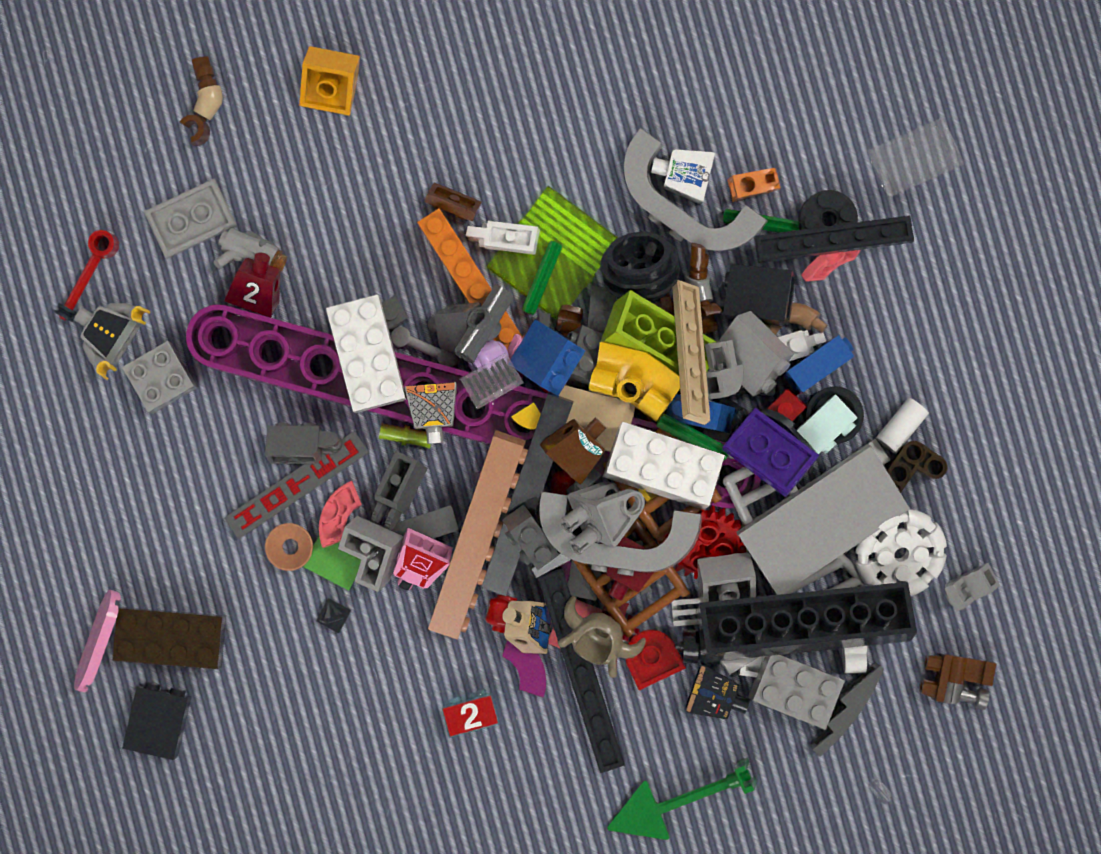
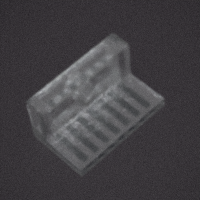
M506 352L460 378L477 409L524 383Z

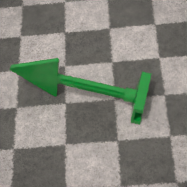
M748 757L739 760L734 769L735 771L726 774L725 778L660 803L656 802L648 781L644 780L607 829L614 832L668 840L670 835L662 818L663 813L728 788L735 789L741 786L744 794L755 790L758 781L756 777H751L747 769L749 765Z

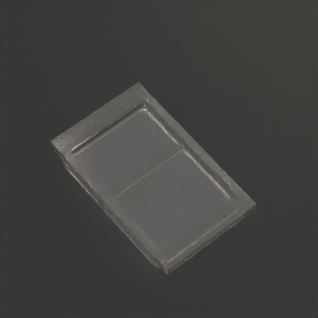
M943 117L867 151L888 198L964 165L955 140Z

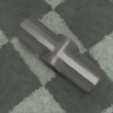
M494 285L483 305L475 308L467 318L469 327L454 351L458 357L473 364L486 342L498 336L501 331L499 321L514 297L510 291L502 286Z

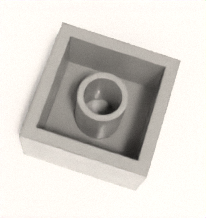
M749 552L697 559L700 603L756 597V575Z

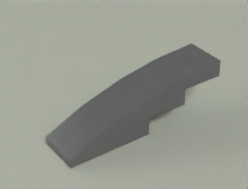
M875 662L867 669L866 673L859 675L840 692L838 700L842 704L832 712L827 725L828 729L809 744L819 757L841 738L859 716L873 694L884 671L881 665Z

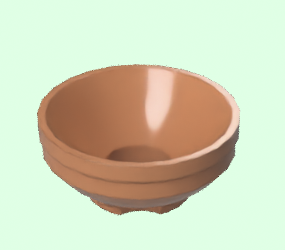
M281 524L275 527L266 539L265 552L267 558L275 567L281 570H297L303 567L312 556V538L308 531L298 524ZM288 539H294L298 543V551L293 555L285 553L283 549L284 542Z

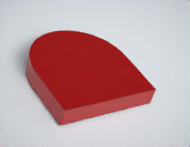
M648 629L640 631L639 634H635L628 642L629 645H633L641 638L646 639L643 650L637 656L625 659L638 690H642L686 669L672 639L659 630Z

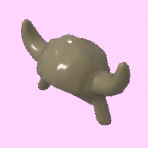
M572 596L565 605L564 618L567 625L573 631L558 641L559 647H566L572 643L575 652L580 657L593 664H608L609 676L616 678L617 658H634L643 650L646 639L641 638L633 645L624 643L622 638L623 631L619 623L604 613H592L582 618L575 609L576 597Z

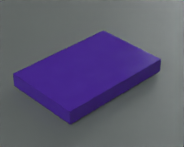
M757 408L753 409L722 448L723 451L785 497L789 495L819 457V454Z

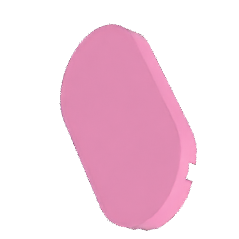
M108 590L100 604L77 668L74 689L77 691L87 692L88 687L86 685L90 686L94 681L117 618L119 609L115 605V601H120L121 599L119 592Z

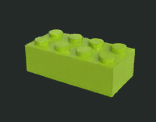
M628 291L614 302L601 342L644 351L679 375L675 317L635 292ZM703 334L706 371H708L709 365L705 344L716 341Z

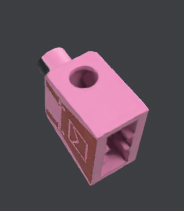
M407 528L393 572L399 578L397 581L399 587L404 590H410L413 585L423 589L428 588L450 565L453 547Z

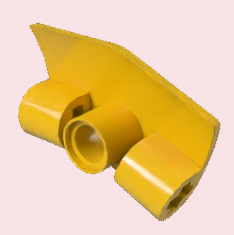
M600 342L597 365L591 375L589 391L617 397L624 402H630L657 422L680 390L679 375L644 351ZM627 382L633 383L636 386L637 392L635 395L626 392L625 384Z

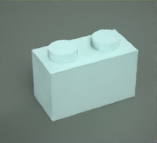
M833 395L796 431L803 440L806 439L808 446L817 454L821 451L826 454L837 444L834 441L841 433L843 436H846L856 426L853 422L857 417L837 395Z

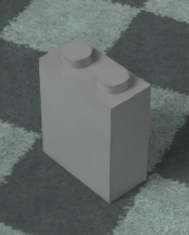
M751 311L736 316L719 340H733L737 365L743 364L742 386L752 396L763 392L765 394L770 392L776 385L774 380L789 368V360L794 355Z

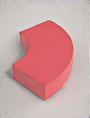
M861 250L819 255L804 270L801 276L806 282L825 280L837 267L855 260Z
M352 481L339 487L329 497L322 510L319 520V538L322 549L341 541L347 519L354 510L362 506Z

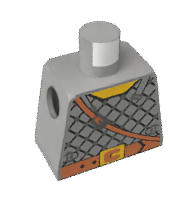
M457 383L405 386L415 429H426L427 444L443 443L442 427H452L454 423Z

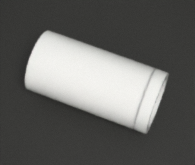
M908 397L877 435L876 439L888 450L897 454L929 412L918 402Z

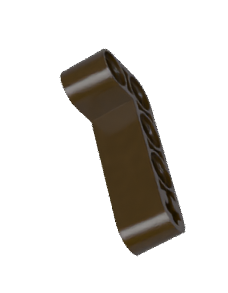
M918 441L906 442L886 467V471L900 493L915 472H918L927 479H939L948 470L947 462L943 457ZM911 445L915 446L918 450V457L915 460L909 459L906 454L907 448ZM932 460L937 461L940 466V470L936 475L931 474L928 470V464ZM895 467L901 468L904 472L903 479L899 482L892 478V470Z

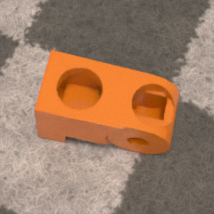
M776 168L732 175L727 180L732 202L781 189Z

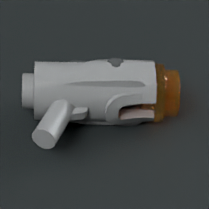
M231 228L229 231L224 230L218 244L222 246L221 252H224V254L216 258L214 264L218 269H221L232 260L244 261L245 258L254 260V255L262 252L270 256L269 265L278 268L282 272L288 256L284 255L283 251L279 250L275 244L263 239L252 231L242 233Z

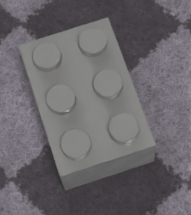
M783 655L765 656L747 698L826 730L845 680Z

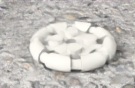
M909 509L902 515L885 521L879 526L880 529L857 544L856 554H858V560L856 561V568L865 585L896 583V579H898L899 581L908 582L911 596L924 591L929 587L928 583L934 577L938 578L947 556L944 554V548L947 547V543L941 527L938 523H933L931 517L927 514L913 509ZM904 522V528L897 529L899 523ZM924 528L925 531L919 535L917 532ZM883 531L884 533L877 539L876 536ZM934 547L933 553H929L927 548ZM906 548V553L903 557H894L897 549ZM875 552V558L868 559V556ZM923 566L926 571L919 577L916 573ZM881 570L884 574L878 579L877 573Z

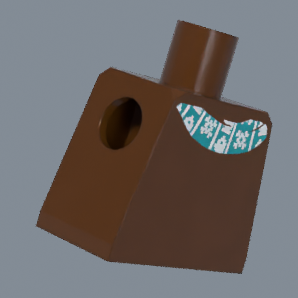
M596 417L585 428L577 420L572 419L539 445L553 461L581 485L605 451V448L597 438L605 431L606 426Z

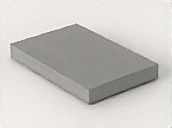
M215 179L144 211L166 259L220 235L224 230L228 231L231 228L237 227Z

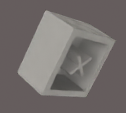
M169 341L122 367L148 413L154 414L198 388L173 343Z

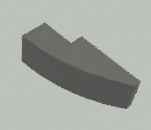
M450 505L398 522L395 528L390 531L404 536L407 528H410L434 539L459 531L460 529L453 507Z

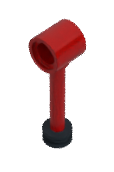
M97 230L90 235L88 247L92 255L65 304L59 303L58 306L60 307L54 311L62 320L73 322L74 319L72 317H74V314H77L74 308L101 259L113 257L118 252L119 241L114 234L105 230ZM107 237L109 246L106 250L100 251L98 243L102 238Z

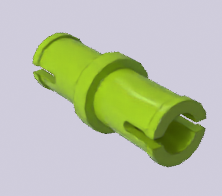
M381 423L379 439L401 442L403 446L411 444L430 449L431 444H427L426 431L410 429L408 425H405L404 428Z

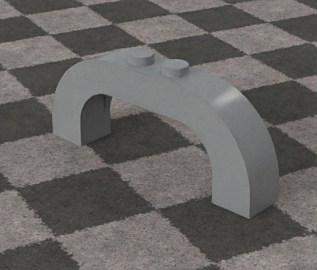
M640 128L630 142L625 155L624 174L631 195L642 208L650 213L648 218L658 226H661L662 223L671 228L669 234L680 242L686 239L690 243L701 244L706 249L713 251H726L741 247L760 233L768 221L747 205L744 206L732 223L725 227L714 229L702 225L661 195L651 182L650 167L653 159L664 144Z
M541 492L540 521L549 542L564 556L580 563L592 565L591 570L607 572V567L617 568V574L633 576L634 571L657 572L668 569L682 561L690 553L701 529V514L674 511L670 534L656 548L649 550L620 546L613 548L605 544L594 543L582 554L578 555L571 549L572 545L569 544V541L575 538L576 535L574 532H566L561 526L562 523H560V519L569 514L570 502L567 495Z

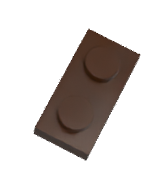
M435 182L425 199V203L432 205L435 209L448 211L460 219L472 222L482 201Z

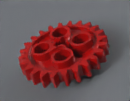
M712 505L710 510L701 509L696 513L702 515L698 539L690 553L675 565L676 572L684 569V576H688L692 572L694 573V579H697V559L747 552L746 547L736 533L743 528L741 527V520H734V513L726 516L725 508L715 512V506Z

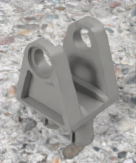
M604 481L567 495L573 511L562 517L560 523H562L561 526L568 533H572L580 526L582 533L569 541V544L572 545L571 549L578 555L582 554L595 542H600L614 548L641 514L645 500L638 491L626 489L619 492L617 484ZM612 489L613 494L605 497L606 492ZM634 496L636 502L627 510L626 502L630 497Z

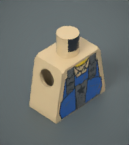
M510 601L508 608L503 612V620L506 622L505 638L523 653L547 654L551 617L546 603Z

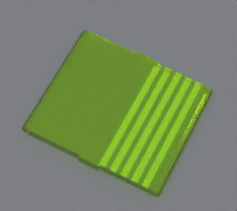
M548 185L524 218L517 223L520 225L536 226L540 229L535 255L499 250L486 268L527 297L549 242L556 241L560 243L562 250L538 306L557 320L560 306H571L583 289L592 283L595 273L601 267L600 261L604 251L618 237Z

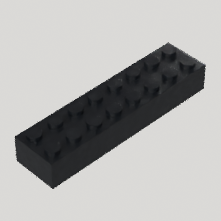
M908 582L702 602L698 604L696 610L703 663L909 642L917 634Z

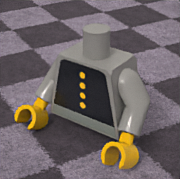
M110 303L105 308L99 306L94 314L83 307L77 312L74 321L85 327L80 335L84 340L82 347L90 363L96 368L97 374L104 379H109L106 376L109 369H112L114 372L117 370L113 365L116 366L142 324H146V322L142 321V315L144 313L150 314L148 309L129 303Z

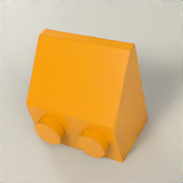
M309 46L302 65L299 106L350 116L358 80L360 56Z

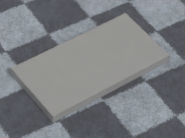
M867 444L736 533L776 595H781L877 532L882 523L902 515L910 508L872 446Z

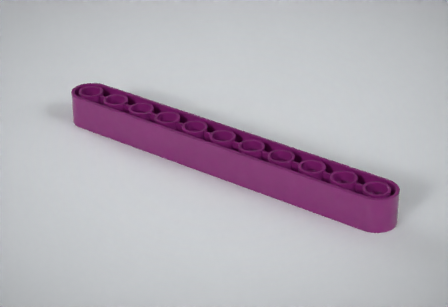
M226 305L207 306L199 310L190 320L186 331L187 346L193 357L200 363L214 370L352 407L332 334ZM218 328H228L232 335L230 344L224 349H216L211 341L212 334ZM268 342H278L282 347L281 358L274 363L265 362L262 358V348ZM395 352L404 390L405 386L418 385L420 383H457L454 423L452 427H442L443 433L491 445L494 433L497 430L526 440L524 449L529 450L536 429L527 433L517 431L513 426L511 416L532 403L536 405L541 413L548 395L547 393L510 383L506 384L503 381L501 382L504 386L500 387L496 379H493L498 389L494 390L488 377L483 376L492 391L489 394L479 375L475 374L486 394L483 397L472 378L474 373ZM320 355H327L333 361V369L325 377H318L312 371V363ZM467 378L470 379L479 397L485 403L483 415L476 419L468 418L463 413V403L465 400L475 396L466 381ZM408 399L366 410L370 413L414 424ZM632 418L631 425L652 432L659 429L656 423ZM604 451L593 467L602 476L605 472L603 463L608 461L611 453L608 451ZM728 457L722 462V466H730L735 471L745 467L737 460ZM753 474L736 483L741 496L759 488L760 478L757 475ZM716 482L715 488L722 497V500L716 503L711 502L709 506L714 505L716 508L725 509L735 508L727 489L721 487Z

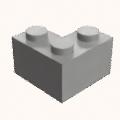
M357 516L345 526L338 549L361 559L355 582L379 592L391 580L404 536Z

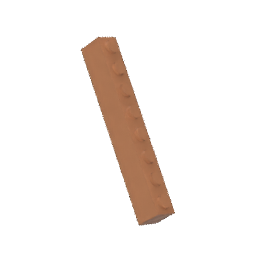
M497 430L495 431L428 630L457 640L460 632L466 633L471 619L466 617L468 608L474 609L479 595L474 593L476 585L482 586L487 571L483 570L482 567L485 560L490 562L495 547L490 544L493 536L499 537L503 522L499 521L501 512L507 514L511 498L507 497L510 488L515 489L520 474L515 473L518 463L524 464L528 452L527 449H524L526 440Z

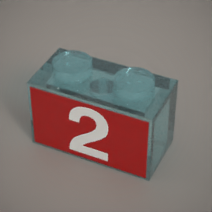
M486 689L470 693L471 698L461 700V697L457 696L445 700L446 705L441 706L449 738L500 724L492 692L486 693Z

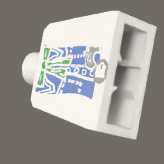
M673 150L670 161L654 158L651 173L666 176L664 189L702 204L715 153Z

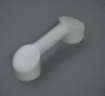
M396 327L391 332V341L398 348L410 346L438 359L439 364L454 368L458 364L459 357L455 353L439 349L411 336V333L405 327Z

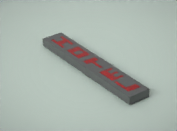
M353 431L341 439L343 446L338 453H322V459L317 464L302 465L224 517L236 537L241 539L367 455L369 451L357 433Z

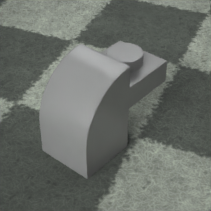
M733 340L705 344L709 371H706L708 399L736 394L741 388L744 371L743 364L737 365Z
M985 563L945 584L944 589L948 602L958 612L966 608L974 600L992 593L1000 584L989 563Z

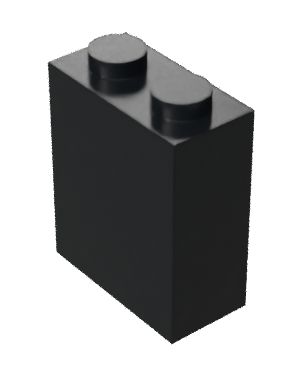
M731 264L730 272L725 274L724 284L727 287L726 297H722L721 300L723 315L728 321H734L736 316L751 311L766 325L789 327L797 276L793 270Z
M145 682L144 685L137 686L122 749L170 760L178 758L192 696L185 695L186 691L171 687L170 691L160 689V684Z

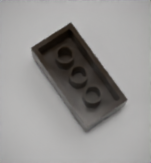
M130 607L118 608L112 661L206 669L222 668L226 615Z

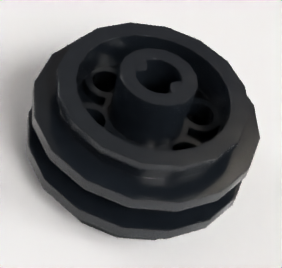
M640 231L628 233L617 238L604 251L600 261L604 286L618 299L631 290L650 302L656 301L672 290L680 276L677 249L663 236L653 232Z

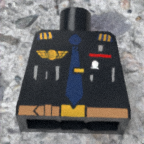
M700 663L684 710L691 714L728 719L731 709L745 714L750 699L737 695L739 688L737 682Z

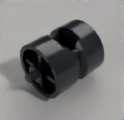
M683 629L682 641L675 643V648H679L682 651V663L697 664L699 660H703L698 629ZM720 661L706 662L705 664H720Z

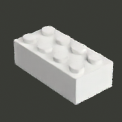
M379 295L326 308L353 412L359 413L407 400Z
M622 422L618 427L603 477L705 510L710 505L725 455Z

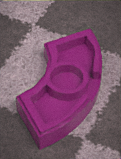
M507 640L502 657L511 661L518 670L520 677L519 690L544 698L546 673L539 654L523 653Z

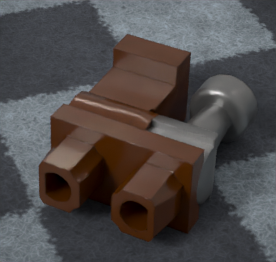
M943 653L939 655H926L924 669L936 671L935 680L922 679L919 692L938 702L956 704L959 701L974 703L975 708L986 710L989 701V690L978 688L976 692L963 689L964 681L993 686L997 663Z

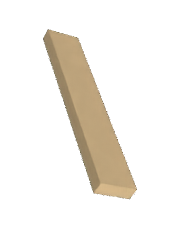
M678 280L672 288L682 415L684 419L705 425L710 421L699 287Z

